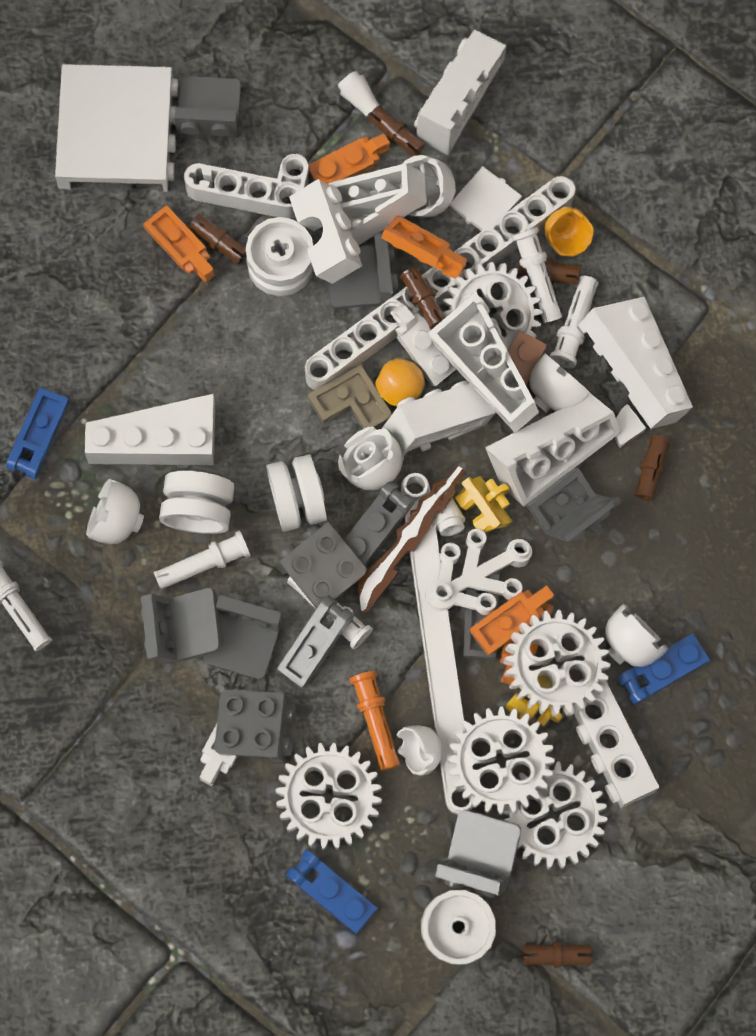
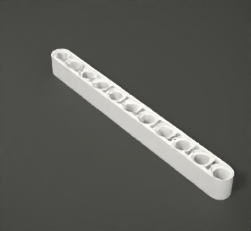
M563 176L552 179L454 252L466 258L467 262L472 264V267L469 269L474 274L475 265L481 264L486 271L487 263L494 262L495 265L518 248L516 241L512 240L511 237L514 234L507 232L506 228L514 226L522 232L538 227L540 232L545 228V222L553 212L562 207L572 205L575 193L573 182ZM563 192L567 197L559 199L553 193ZM538 209L543 212V215L534 216L529 211ZM492 244L496 247V250L488 252L481 246ZM432 267L421 275L428 288L433 289L436 293L435 300L439 306L442 304L443 299L452 297L446 289L448 287H458L454 278L443 274L436 267ZM463 270L462 274H461L459 277H461V278H463V279L465 280L466 278H465V276H464V270ZM437 279H444L448 282V285L438 287L433 282ZM407 287L307 360L305 377L306 383L311 389L316 390L354 369L394 340L398 335L395 330L399 327V324L397 322L390 323L385 320V317L390 315V312L398 305H406L413 315L419 313L423 318L419 308H415L409 301L412 296ZM365 332H370L376 338L372 341H365L360 336ZM346 350L352 355L348 359H340L336 356V353ZM316 368H322L327 371V374L318 378L314 377L311 372Z

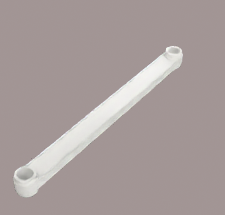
M419 473L409 474L402 481L401 493L404 495L409 494L415 499L414 505L405 516V524L409 522L410 511L417 508L420 498L430 494L428 480ZM412 483H418L424 490L419 494H412L407 490V486ZM434 519L430 530L415 552H410L435 733L440 738L442 744L440 767L447 808L452 813L458 815L462 810H472L475 797L473 795L470 796L469 804L465 807H457L451 800L454 793H464L466 788L465 786L457 789L454 787L460 776H450L449 774L450 770L457 767L456 764L448 762V757L457 755L449 746L450 744H460V741L455 737V732L465 734L466 730L463 726L464 717L448 609L437 611L431 608L425 599L426 588L432 581L438 580L441 567ZM436 591L439 596H446L445 592Z

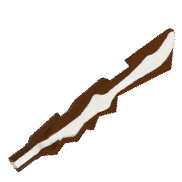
M458 465L455 466L448 477L433 484L430 494L420 498L417 508L410 511L409 522L396 529L398 542L357 580L360 606L363 613L370 611L399 572L394 570V568L407 552H415L430 530L436 515L439 512L441 514L444 512L456 492L457 484L466 474V471Z

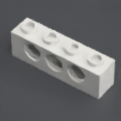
M597 682L601 685L603 691L600 694L591 692L595 701L589 704L583 700L584 709L580 712L572 705L570 716L574 714L579 724L576 727L578 736L584 745L589 744L594 754L590 758L598 774L603 772L608 782L605 785V789L612 803L618 802L621 809L655 793L659 789V785L607 682ZM588 705L599 707L602 717L599 719L588 717L585 707ZM602 734L612 735L616 740V746L614 748L604 747L600 743V736ZM617 763L628 765L631 771L630 776L626 778L619 777L615 773L614 765Z

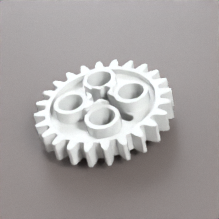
M494 262L487 263L486 271L481 264L475 265V274L470 269H465L464 276L466 279L464 280L458 276L454 278L458 287H448L446 289L452 295L451 299L442 300V303L449 306V310L443 312L446 317L475 292L477 293V289H480L484 300L480 296L479 298L486 312L490 311L489 308H496L497 312L494 313V318L490 319L507 350L517 330L536 338V335L531 331V327L541 326V323L533 319L534 315L541 314L542 310L534 309L533 304L539 302L540 298H531L530 294L536 287L524 286L528 279L527 276L517 279V268H513L506 273L507 267L505 263L500 264L497 271ZM494 283L499 284L503 290V295L499 300L494 299L490 293ZM510 310L515 311L518 315V322L514 327L510 326L506 320V315ZM500 327L505 330V337L501 335Z
M560 610L555 613L554 619H551L549 613L544 611L541 622L535 615L531 616L529 619L531 627L522 622L519 626L522 634L514 632L510 637L516 644H508L505 648L507 652L513 654V656H507L503 660L504 664L512 666V668L505 672V676L515 678L509 688L515 689L519 687L521 689L517 699L520 700L527 696L529 698L527 708L530 709L535 703L540 704L539 714H543L547 707H550L553 717L557 716L560 708H563L566 716H569L572 713V705L579 712L584 709L583 700L589 704L595 701L591 692L600 694L603 691V688L597 682L605 683L608 680V676L601 672L610 667V663L601 661L609 653L608 650H599V646L604 641V638L594 639L592 637L597 629L596 627L588 630L584 629L585 618L580 620L578 624L574 623V613L572 612L566 620L562 619ZM569 638L573 640L576 650H565L561 644V639ZM530 645H540L545 651V656L535 657L530 652ZM577 656L584 657V661L565 662L560 669L555 664L548 665L554 657L557 662L570 660ZM548 665L546 667L540 668L539 670H529V666ZM569 670H579L583 675V682H574L569 676ZM540 675L549 677L552 681V688H542L537 682V677Z
M503 707L499 708L498 716H493L491 710L487 708L486 718L483 720L475 713L474 725L466 721L463 722V726L467 731L465 734L455 732V737L460 741V744H450L449 746L452 751L457 753L456 756L448 757L449 763L457 765L456 768L449 771L450 776H460V779L454 784L455 789L465 786L466 790L462 798L467 799L473 795L475 797L473 807L476 808L481 802H484L486 813H489L493 805L497 806L499 815L503 814L504 806L509 805L513 813H516V803L518 802L527 809L529 807L527 797L531 796L533 799L539 800L540 797L536 791L537 787L544 790L548 788V785L542 778L553 776V772L545 768V766L552 765L555 762V759L545 756V754L553 750V745L542 744L547 739L548 734L541 733L538 735L536 733L540 726L539 722L531 726L527 724L529 714L524 715L521 720L517 719V709L515 708L510 716H505ZM516 733L522 738V744L515 749L508 748L503 742L504 737L507 734ZM478 741L487 742L491 748L490 752L484 757H478L472 752L473 745ZM525 751L530 753L528 757L506 761L505 768H500L497 763L478 770L472 768L474 764L495 761L496 754L502 753L504 758L512 757ZM520 764L526 765L531 771L528 779L523 781L515 779L512 775L513 768ZM494 773L499 779L496 787L492 789L484 788L480 783V778L483 774Z
M319 743L318 753L315 754L309 747H306L307 757L303 759L300 755L295 754L294 758L297 765L293 766L287 763L285 765L290 775L279 776V781L286 785L276 789V794L285 798L276 802L277 808H286V811L280 815V819H291L287 826V831L290 832L297 828L299 830L297 834L298 841L307 835L309 837V847H312L316 840L321 841L322 850H325L328 841H332L335 849L338 850L340 840L342 839L351 846V835L355 834L360 839L363 838L362 826L372 829L373 824L368 819V816L378 817L379 812L372 808V805H379L382 802L381 798L373 796L374 793L381 790V785L371 784L378 774L377 772L367 774L366 771L370 767V761L359 764L360 752H357L352 757L348 756L349 746H345L342 752L339 753L335 743H332L330 751H325L322 743ZM317 771L321 773L324 778L322 783L318 786L307 784L305 777L309 772ZM344 774L352 775L356 780V784L351 789H343L337 783L340 776ZM326 789H332L334 796H357L358 800L353 802L341 798H332L331 803L327 804L322 796L302 797L300 792L308 791L324 795L326 794ZM308 803L316 804L320 808L319 815L314 819L304 817L301 812L302 808ZM341 806L348 807L353 813L352 818L347 822L338 821L334 816L337 808Z
M557 761L554 770H550L553 772V776L542 778L548 785L547 790L538 787L536 789L540 797L536 801L540 804L541 808L538 814H528L520 802L516 803V813H513L509 806H504L503 814L509 815V818L504 819L505 821L516 823L522 829L518 849L521 847L525 849L522 859L525 860L530 854L534 855L535 866L539 864L541 859H545L547 869L551 868L554 860H557L559 866L563 869L567 858L576 865L578 863L577 853L587 858L590 854L586 846L588 845L593 848L598 846V842L593 838V835L603 836L605 832L597 825L607 822L606 817L598 815V812L605 810L607 807L606 804L596 802L603 794L602 791L592 793L590 790L595 781L591 780L584 783L582 780L585 771L575 776L573 775V765H570L566 772L561 771V764ZM519 773V781L528 779L525 774ZM557 786H564L568 789L570 798L567 801L557 800L553 796V789ZM574 802L580 803V807L562 813L558 818V822L550 818L531 829L527 827L528 823L546 817L549 808L557 812ZM573 815L580 817L583 820L584 828L581 831L571 830L567 825V818ZM541 829L552 831L555 838L554 842L549 845L542 844L537 838V832Z

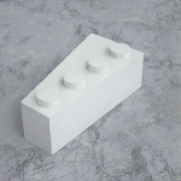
M476 30L472 32L468 39L464 38L457 51L458 55L453 62L448 64L442 79L435 86L430 97L418 113L414 124L417 127L416 137L424 141L426 145L449 155L504 61L506 45Z
M475 292L428 334L439 351L516 433L537 415L539 411L478 294Z
M645 296L593 308L578 324L583 334L586 332L595 343L593 345L595 351L599 356L603 355L613 368L611 371L617 382L621 381L627 388L629 399L650 429L676 423L693 408Z
M214 394L87 422L85 430V456L88 464L214 465Z
M589 394L585 400L573 407L562 408L485 448L500 484L507 483L511 488L508 493L524 507L621 432L614 412L592 394Z

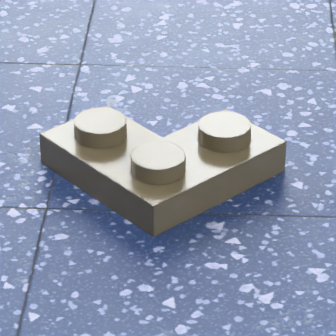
M362 365L307 394V399L323 424L351 409L362 429L372 426L377 429L384 425L392 415Z

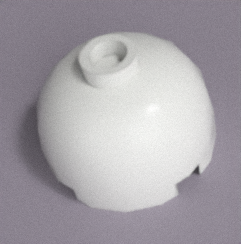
M425 155L413 156L404 161L403 164L407 163L423 172L426 183L427 203L409 215L419 218L434 217L444 212L453 201L455 195V180L451 170L444 162Z
M546 353L531 371L529 378L530 388L536 395L533 400L546 413L550 408L558 411L562 408L573 407L585 400L587 395L591 394Z
M372 426L358 431L344 445L347 448L344 457L339 456V470L350 483L358 488L370 491L379 490L387 482H392L401 471L403 464L401 447L391 433L383 427L376 430Z
M108 479L98 495L101 499L97 508L93 507L86 535L88 538L98 542L117 544L126 540L132 531L136 533L139 531L144 515L139 514L140 502L137 494L130 487Z
M623 603L609 618L605 628V637L611 646L608 649L609 654L620 665L624 661L634 667L651 665L669 649L666 645L659 647L656 644L661 640L659 636L636 613L634 615L631 613L629 615L625 612L629 607Z

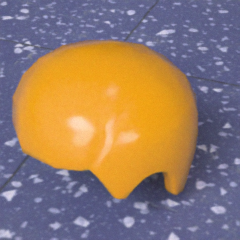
M571 206L562 207L553 212L545 222L544 236L548 244L561 256L574 257L583 253L592 243L593 225L582 211L577 208H572Z
M394 358L389 360L381 369L375 382V387L385 401L397 406L399 402L409 397H414L417 400L423 392L425 380L422 370L415 363L403 358Z

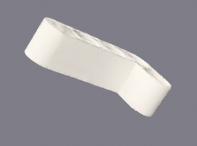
M299 154L286 156L281 163L278 179L205 164H193L186 169L184 174L186 191L188 196L196 201L292 219L296 217L292 204H285L281 200L285 197H290L308 185V163ZM293 169H298L302 172L298 176L288 174ZM226 185H233L236 187L231 192H225L222 190V188ZM255 191L266 193L261 198H255L251 195Z

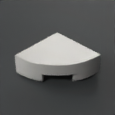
M628 404L621 409L616 418L621 432L615 437L616 443L619 448H622L646 430V427Z

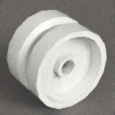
M283 217L267 219L254 228L248 236L246 256L249 277L256 287L270 295L286 296L292 295L306 286L312 278L314 270L307 251L308 248L313 246V241L306 228L293 219Z
M310 454L293 459V479H291L287 465L283 461L266 465L277 515L283 532L299 528L301 519L298 508L302 507L305 519L310 525L327 521L319 474L316 473Z
M175 471L165 475L163 492L169 499L161 503L159 516L161 523L177 530L201 534H217L229 530L231 514L230 510L224 506L229 505L233 501V482L218 475L197 471Z
M466 890L447 891L435 897L425 908L421 919V936L427 949L438 959L452 964H468L481 958L491 947L496 933L495 917L489 905L479 895ZM457 920L465 925L460 934L455 933L452 929L453 923Z

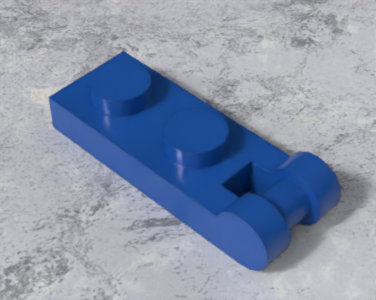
M39 388L7 459L6 469L14 472L20 470L25 472L27 477L35 480L38 478L44 459L69 406V398ZM25 450L34 453L31 461L22 458Z
M693 633L668 647L669 650L651 665L631 668L617 677L621 686L625 685L631 694L629 699L633 705H637L710 661ZM643 676L648 686L641 688L636 679Z
M306 849L300 856L302 859L295 869L291 867L285 874L286 877L357 935L377 910V907ZM311 869H314L319 875L311 884L305 876Z

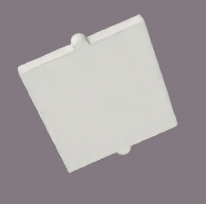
M482 166L455 197L449 207L464 217L467 224H473L483 231L510 211L522 196L505 184V179H499Z

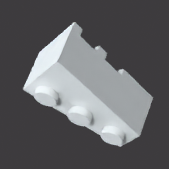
M407 163L327 183L334 185L339 190L342 197L340 203L343 212L351 222L349 229L352 238L358 245L373 237L374 234L383 231L396 216L405 217L427 203L425 174Z
M462 381L443 392L441 389H435L427 393L423 398L415 400L414 397H409L397 404V409L383 428H386L400 445L404 460L405 454L410 450L420 447L421 451L424 452L431 449V442L446 437L450 441L485 426L496 412L468 381Z

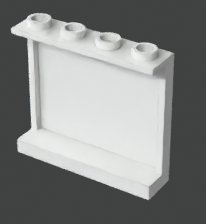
M62 64L55 178L59 189H71V182L162 184L163 192H168V181H174V162H169L170 153H175L176 136L171 134V125H175L174 115L175 107L177 106H172V97H178V79H173L171 67Z

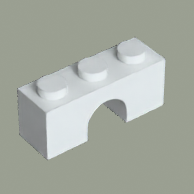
M317 179L289 197L299 224L313 231L323 227L321 239L307 249L317 277L333 284L362 267L359 258L360 248L352 238L349 229L351 222L343 212L340 203L342 197L334 185H329Z

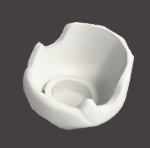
M413 725L402 728L397 733V737L403 739L398 753L405 758L406 765L412 774H430L438 766L441 759L442 744L440 738L429 727Z

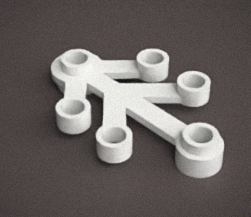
M472 529L466 538L468 549L462 576L451 581L453 564L459 559L460 548L454 543L445 544L440 553L442 563L438 580L432 581L425 591L427 603L437 611H444L450 609L453 605L477 610L482 615L491 614L495 609L496 599L490 593L502 595L507 600H510L522 591V584L514 578L502 582L487 577L508 565L518 568L527 565L532 555L530 544L523 539L513 540L509 543L504 553L477 567L480 550L486 542V534L480 529ZM471 537H478L481 539V542L475 543L471 540ZM515 548H521L525 553H518ZM452 551L455 556L448 557L445 552ZM513 586L517 589V592L511 593L507 590V587ZM467 588H473L490 593H483L479 597H474L460 592ZM436 591H443L447 596L441 597ZM481 601H488L491 607L482 606Z

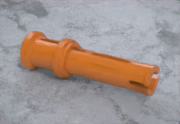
M369 671L353 676L349 681L350 684L354 685L359 700L357 708L360 710V713H364L365 720L367 721L380 771H385L400 766V762L383 709L386 702L385 697L380 695L376 682L377 671Z

